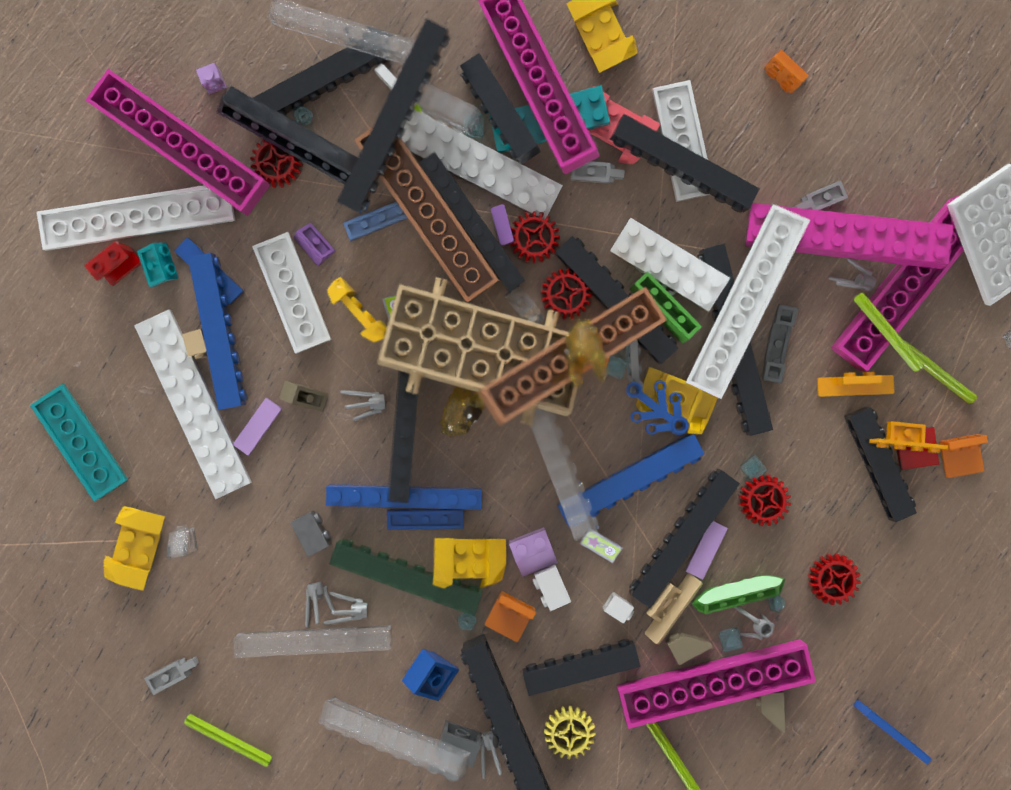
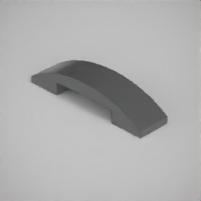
M778 305L767 342L762 380L782 383L786 367L784 364L791 330L795 326L798 308Z

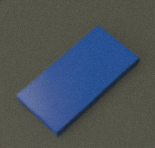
M860 700L853 704L866 717L927 765L932 760L930 756Z

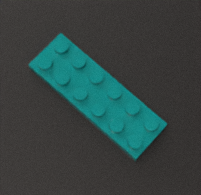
M602 85L570 93L587 130L610 125ZM530 104L515 108L537 144L546 142L547 139ZM492 126L497 152H508L511 149L509 144H503L499 137L501 134L498 128L495 130Z
M61 384L30 405L94 502L129 480L65 384Z

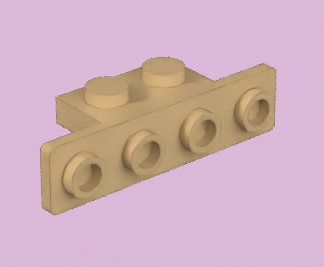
M690 573L685 576L678 587L669 582L652 607L646 612L654 620L645 631V635L655 644L659 645L703 583Z

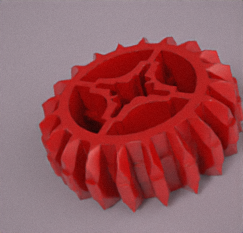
M262 139L263 145L256 143L259 149L258 151L252 150L256 156L250 157V160L255 162L250 166L252 169H256L254 172L271 184L273 188H276L277 184L284 188V182L291 185L289 180L291 178L295 181L297 180L294 174H301L297 167H303V163L299 162L300 159L291 154L290 156L280 155L277 151L278 147ZM270 150L269 157L263 159L265 154ZM278 158L280 161L277 162L278 165L276 166L274 163ZM290 165L289 169L283 173L284 167ZM263 168L274 169L276 176L267 175Z
M533 211L532 217L526 212L525 220L522 216H519L520 223L517 221L513 222V225L516 227V229L511 228L512 233L515 234L513 235L514 242L509 245L510 247H517L513 250L514 254L519 251L521 252L518 256L519 259H522L524 255L526 256V263H528L529 257L533 258V264H536V258H539V261L542 263L544 261L543 256L550 259L548 252L555 254L556 250L552 246L559 247V243L554 241L560 240L559 235H554L559 232V228H552L556 224L555 221L550 224L548 223L551 218L550 216H547L545 220L542 219L544 216L543 212L540 213L539 217H536V211ZM529 223H539V224H540V225H539L536 229H534V230H533V229H529L528 227H527V228L524 227L525 225H527V224H529ZM545 228L550 235L549 244L541 236ZM520 231L527 238L524 247L521 246L518 239ZM539 231V233H538V239H540V240H538V241H537V240H534V241H532L531 244L529 245V243H530V241H531V237H530L529 235H533V236H534V235L537 234V232ZM535 245L544 248L541 252H529V249Z
M570 268L566 269V274H563V270L559 269V276L552 272L551 274L554 279L547 276L546 280L549 284H542V287L547 290L540 291V294L546 295V297L541 298V302H548L544 309L551 307V310L563 314V320H566L567 314H569L571 320L574 319L573 313L580 317L579 309L583 312L587 310L583 304L588 306L591 304L590 301L586 300V298H592V294H586L591 289L589 287L585 288V282H582L580 277H576L575 272L571 275ZM566 279L576 282L580 288H570ZM560 280V292L551 295L553 284ZM564 287L565 290L572 293L568 300L560 296L564 292ZM582 294L579 305L572 308V297ZM553 300L563 301L567 310L558 308L553 303Z
M760 474L758 475V480L755 477L751 478L752 484L748 481L745 482L748 488H741V491L745 493L744 495H739V498L743 499V501L738 504L739 506H745L741 512L743 514L747 513L746 519H751L753 524L758 522L760 526H763L764 523L767 526H771V520L777 524V517L784 519L782 513L789 512L788 509H785V506H791V503L787 502L786 499H790L791 495L785 494L789 489L783 487V481L778 482L777 477L771 479V475H766L764 479L763 475ZM768 485L767 489L764 488L763 492H754L758 487ZM774 489L778 494V503L773 499ZM758 496L765 497L772 504L764 503ZM751 497L756 500L755 512L751 506ZM768 508H775L770 514L762 515Z
M828 553L826 559L820 556L821 562L814 561L816 567H810L813 574L807 575L808 578L812 579V581L808 582V585L813 587L811 592L813 594L816 593L815 597L822 599V602L825 604L829 601L830 605H835V602L838 605H842V599L845 602H849L848 596L854 598L855 595L852 592L854 590L859 591L856 584H860L861 581L856 578L861 575L859 572H855L858 567L852 565L853 561L851 559L847 560V557L844 555L840 556L834 553L832 556ZM842 565L844 569L835 571L830 566ZM823 572H825V576H824V578L821 580L822 574H823ZM834 576L837 577V578H835V579H836L835 583L832 582V580H833L832 578H833ZM834 587L838 592L830 594L826 593L824 589Z

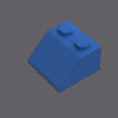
M422 649L402 679V682L413 694L439 701L459 669L435 652Z

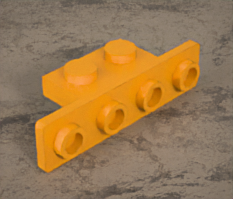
M856 372L844 373V377L817 378V395L819 397L894 394L893 375L875 376V372H863V376H856Z
M889 421L887 422L886 439H870L869 443L877 444L876 447L889 448V445H894V449L906 450V447H911V451H923V448H926L930 453H940L941 449H948V445L925 443L926 425Z

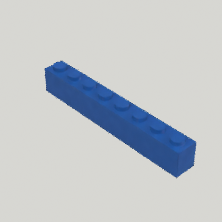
M213 253L190 256L188 261L218 410L246 405L247 394L245 389L243 390L241 383L243 382V374L238 368L240 358L234 348L236 338L234 333H231L230 328L232 318L227 313L226 308L228 306V299L222 292V287H225L223 277L219 276L218 268H221L220 259Z
M689 433L559 502L557 506L568 527L571 525L573 527L578 526L583 522L582 519L588 516L592 518L600 513L599 510L615 506L617 504L616 501L621 498L626 500L634 495L633 492L640 489V491L649 488L651 486L650 483L657 480V482L666 479L668 473L672 471L677 473L683 470L685 464L689 462L694 464L700 461V456L704 455V452L695 435Z
M338 484L326 486V506L481 510L482 488L410 486L409 503L387 502L388 486Z

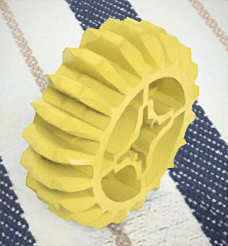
M562 706L561 713L555 710V717L549 715L550 721L545 722L547 727L544 729V734L547 735L545 742H549L548 748H553L554 754L560 752L561 758L567 754V759L570 760L571 755L574 754L577 759L579 752L585 755L584 749H591L589 743H594L592 737L596 736V732L593 730L595 725L590 723L592 721L590 716L586 717V711L580 713L579 707L573 711L572 706L568 707L569 711H565V708ZM573 719L582 723L585 729L575 726ZM564 720H567L565 725L558 726L559 723H561ZM571 725L572 734L570 735L569 739L567 733L568 730H570ZM555 736L565 739L566 745L558 742ZM582 739L580 742L573 745L575 740Z

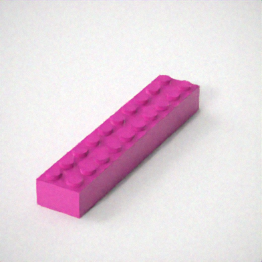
M478 0L564 175L600 157L523 1Z
M107 69L86 98V101L246 216H249L270 186L262 177L110 69Z
M959 196L948 199L930 222L953 225L949 264L943 269L897 264L869 299L897 333H899L964 251L947 204ZM861 309L831 346V349L858 371L864 372L869 371L890 343Z
M752 203L748 216L745 239L746 247L753 246L772 205ZM779 206L810 220L794 252L943 269L949 264L953 225Z
M799 639L616 686L624 719L628 729L815 683L816 679L808 646Z

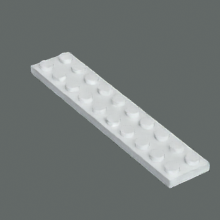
M413 109L415 111L410 122H406L404 126L406 130L402 137V140L412 153L426 158L435 152L449 172L533 214V211H536L537 217L543 212L544 216L542 219H546L563 185Z
M204 185L37 212L42 249L45 251L236 221L233 206Z
M772 205L686 383L722 399L810 221L809 219L777 205Z
M168 309L134 325L215 499L252 483L236 447L232 445V438L194 357H188L182 331L172 310Z

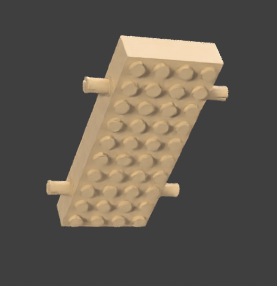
M435 278L432 293L399 284L378 365L409 373L410 377L405 391L410 393L414 385L412 394H418L423 377L479 392L483 387L570 333L556 329L560 314L557 311L553 314V310H548L545 325L443 297L448 281L443 279L440 287L441 278ZM580 376L523 411L520 422L526 423V425H533L536 409L564 416L571 414Z

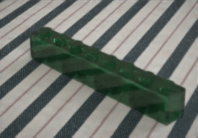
M343 538V540L336 542L329 562L330 565L475 616L482 597V590H479V586L469 584L468 586L462 584L460 579H453L452 585L444 589L433 585L434 571L433 573L426 571L424 566L418 564L412 566L407 564L408 561L402 558L395 560L390 558V555L385 552L379 551V553L371 551L372 548L361 545L359 547L353 545L354 542L349 539Z

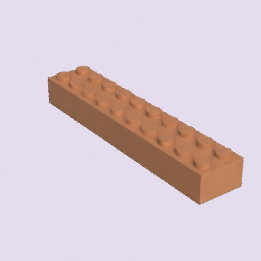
M372 128L354 140L361 151ZM398 139L395 144L397 147L395 154L392 158H388L386 162L388 165L387 170L383 176L380 175V178L468 303L500 280L402 139Z
M644 287L567 335L566 343L569 340L576 342L574 345L568 346L570 352L575 351L577 352L576 355H579V363H576L575 367H570L567 364L565 354L568 348L564 337L483 387L478 394L500 427L653 330L667 319L647 288Z

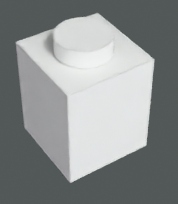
M615 592L611 593L603 605L606 613L623 624L626 620L629 621L634 614L633 605Z

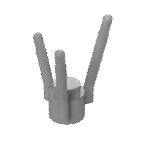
M851 258L848 259V262L863 272V274H859L856 277L855 281L832 276L828 277L829 280L836 281V285L871 291L876 284V278L872 276L873 272L865 269Z
M340 391L341 394L372 397L369 398V402L345 406L346 409L370 406V409H374L354 417V421L376 413H382L381 410L386 409L384 394L379 395V392Z
M322 582L307 585L306 628L309 627L311 600H313L316 624H319L317 599L323 598L322 594H324L331 612L335 611L327 592V586H323Z
M334 592L329 593L331 596L351 601L355 604L351 605V610L331 612L333 615L351 614V616L324 621V625L367 618V603H363V599H356Z
M734 607L754 621L753 628L756 634L740 633L741 637L762 640L763 637L772 635L775 625L766 616L761 614L762 619H757L741 607Z
M492 731L483 733L481 735L482 778H486L485 747L487 750H492L498 774L502 775L496 748L500 743L498 736L495 737Z

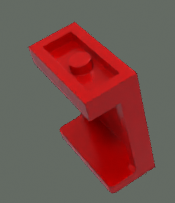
M114 241L84 266L95 280L99 281L105 277L109 284L114 286L140 266L141 262L132 247Z

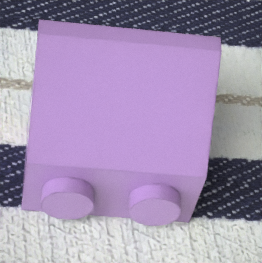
M544 527L509 540V546L522 577L558 563Z

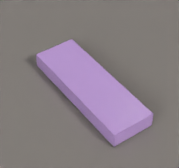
M265 398L232 445L249 456L282 411V408L270 399Z
M714 521L711 523L699 540L685 568L686 572L703 580L728 529L727 527Z

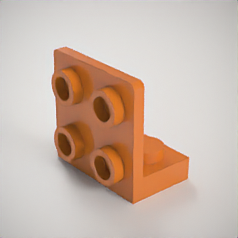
M782 49L764 67L767 75L772 79H776L780 83V87L790 94L809 76Z
M973 434L939 441L940 445H948V449H941L946 478L984 472L980 447L981 444L988 443L987 435Z
M501 590L485 621V626L518 642L529 620H533L536 609Z

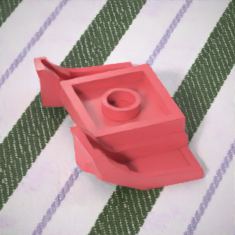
M604 93L610 125L591 129L588 132L623 152L618 163L633 165L641 157L632 155L630 150L617 147L610 140L619 119L623 114H626L655 131L658 130L660 123L646 115H643V117L638 116L609 99L610 95Z

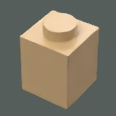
M202 329L182 334L188 357H195V360L207 357Z

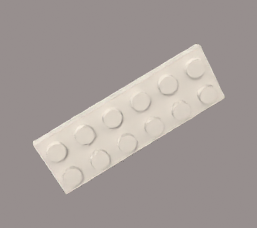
M688 80L653 88L652 94L661 134L707 159L691 81ZM675 175L671 176L676 202L710 195L701 193L692 184L687 185L683 183L681 178Z
M632 218L629 219L610 252L645 273L648 271L656 280L708 312L730 279Z
M284 233L252 246L295 354L332 340L290 233Z

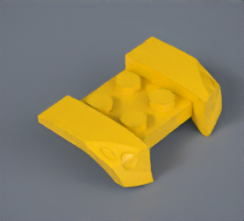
M572 0L566 3L599 73L638 53L635 38H633V35L625 37L611 8L619 5L616 0Z
M339 277L334 280L327 290L333 305L340 300L366 328L360 333L363 337L373 342L385 339L388 327L381 320L376 321L367 311L363 312L361 309L363 305L354 297L357 292L344 278Z
M648 366L642 382L643 393L658 404L654 383L656 381H664L666 383L667 411L673 415V404L669 401V395L674 392L679 393L682 397L680 402L681 413L689 423L687 433L703 434L718 397L686 383L685 380ZM658 383L657 389L662 390L663 384ZM673 395L672 400L676 402L678 400V396ZM637 398L636 406L639 411H653Z
M122 507L115 523L122 526L113 557L105 556L104 577L122 586L144 590L162 534L165 516L131 507Z
M434 538L433 585L445 589L452 585L453 579H482L480 588L497 584L503 579L506 567V539Z

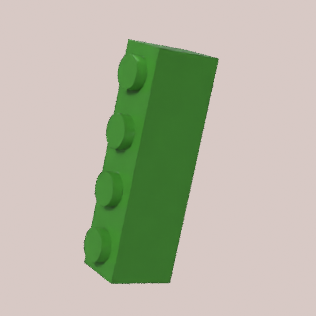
M648 271L629 289L635 294L644 287L647 288L667 319L662 324L682 344L688 341L702 327Z

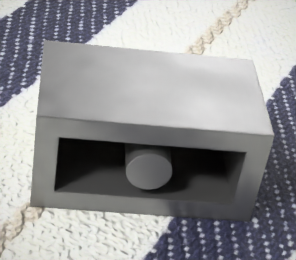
M314 510L290 523L308 557L332 544L330 541L332 537L327 529L324 530L321 524L323 520L318 512L315 513Z

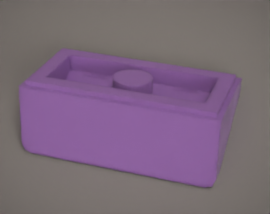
M502 204L490 210L500 245L509 246L510 243L514 242L505 206Z
M311 222L296 231L294 240L317 266L321 265L335 253L333 247Z

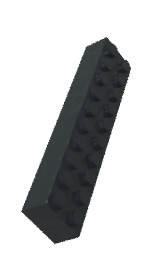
M485 634L463 642L462 654H460L464 665L468 664L469 678L472 683H476L477 697L479 701L483 700L485 707L483 710L486 718H491L492 732L495 737L498 736L500 742L498 745L502 755L506 754V764L509 772L514 774V783L517 790H551Z

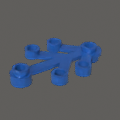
M656 381L654 383L658 404L642 392V387L639 383L631 382L626 386V394L629 397H637L653 410L649 412H632L630 415L632 422L639 423L642 420L664 418L669 423L659 425L648 423L645 427L646 432L651 435L670 430L676 435H682L687 432L689 423L681 413L680 402L682 397L676 392L669 395V401L673 404V415H671L667 411L666 383L664 381ZM658 383L663 384L662 390L657 389ZM632 386L636 387L634 394L630 392ZM673 395L678 396V400L676 402L672 400ZM638 413L640 416L639 420L637 421L633 418L634 414ZM677 422H680L682 425L680 429L675 427ZM650 425H653L655 427V430L653 432H649L648 430Z

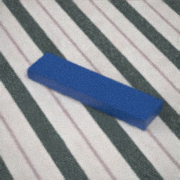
M188 237L175 249V252L188 265V257L205 254ZM218 268L219 276L223 277L225 287H222L223 295L227 296L228 303L232 305L244 290L221 268Z
M464 509L387 510V530L464 529Z

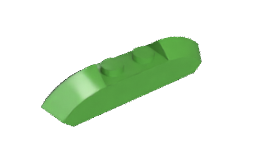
M757 575L750 579L745 578L739 582L726 583L719 587L713 586L701 592L692 601V605L699 612L709 614L780 595L786 579L773 575Z

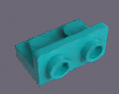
M152 243L137 251L149 287H156L164 282L179 278L167 243Z

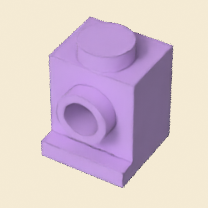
M215 63L196 70L200 82L206 88L208 94L227 88L222 73Z

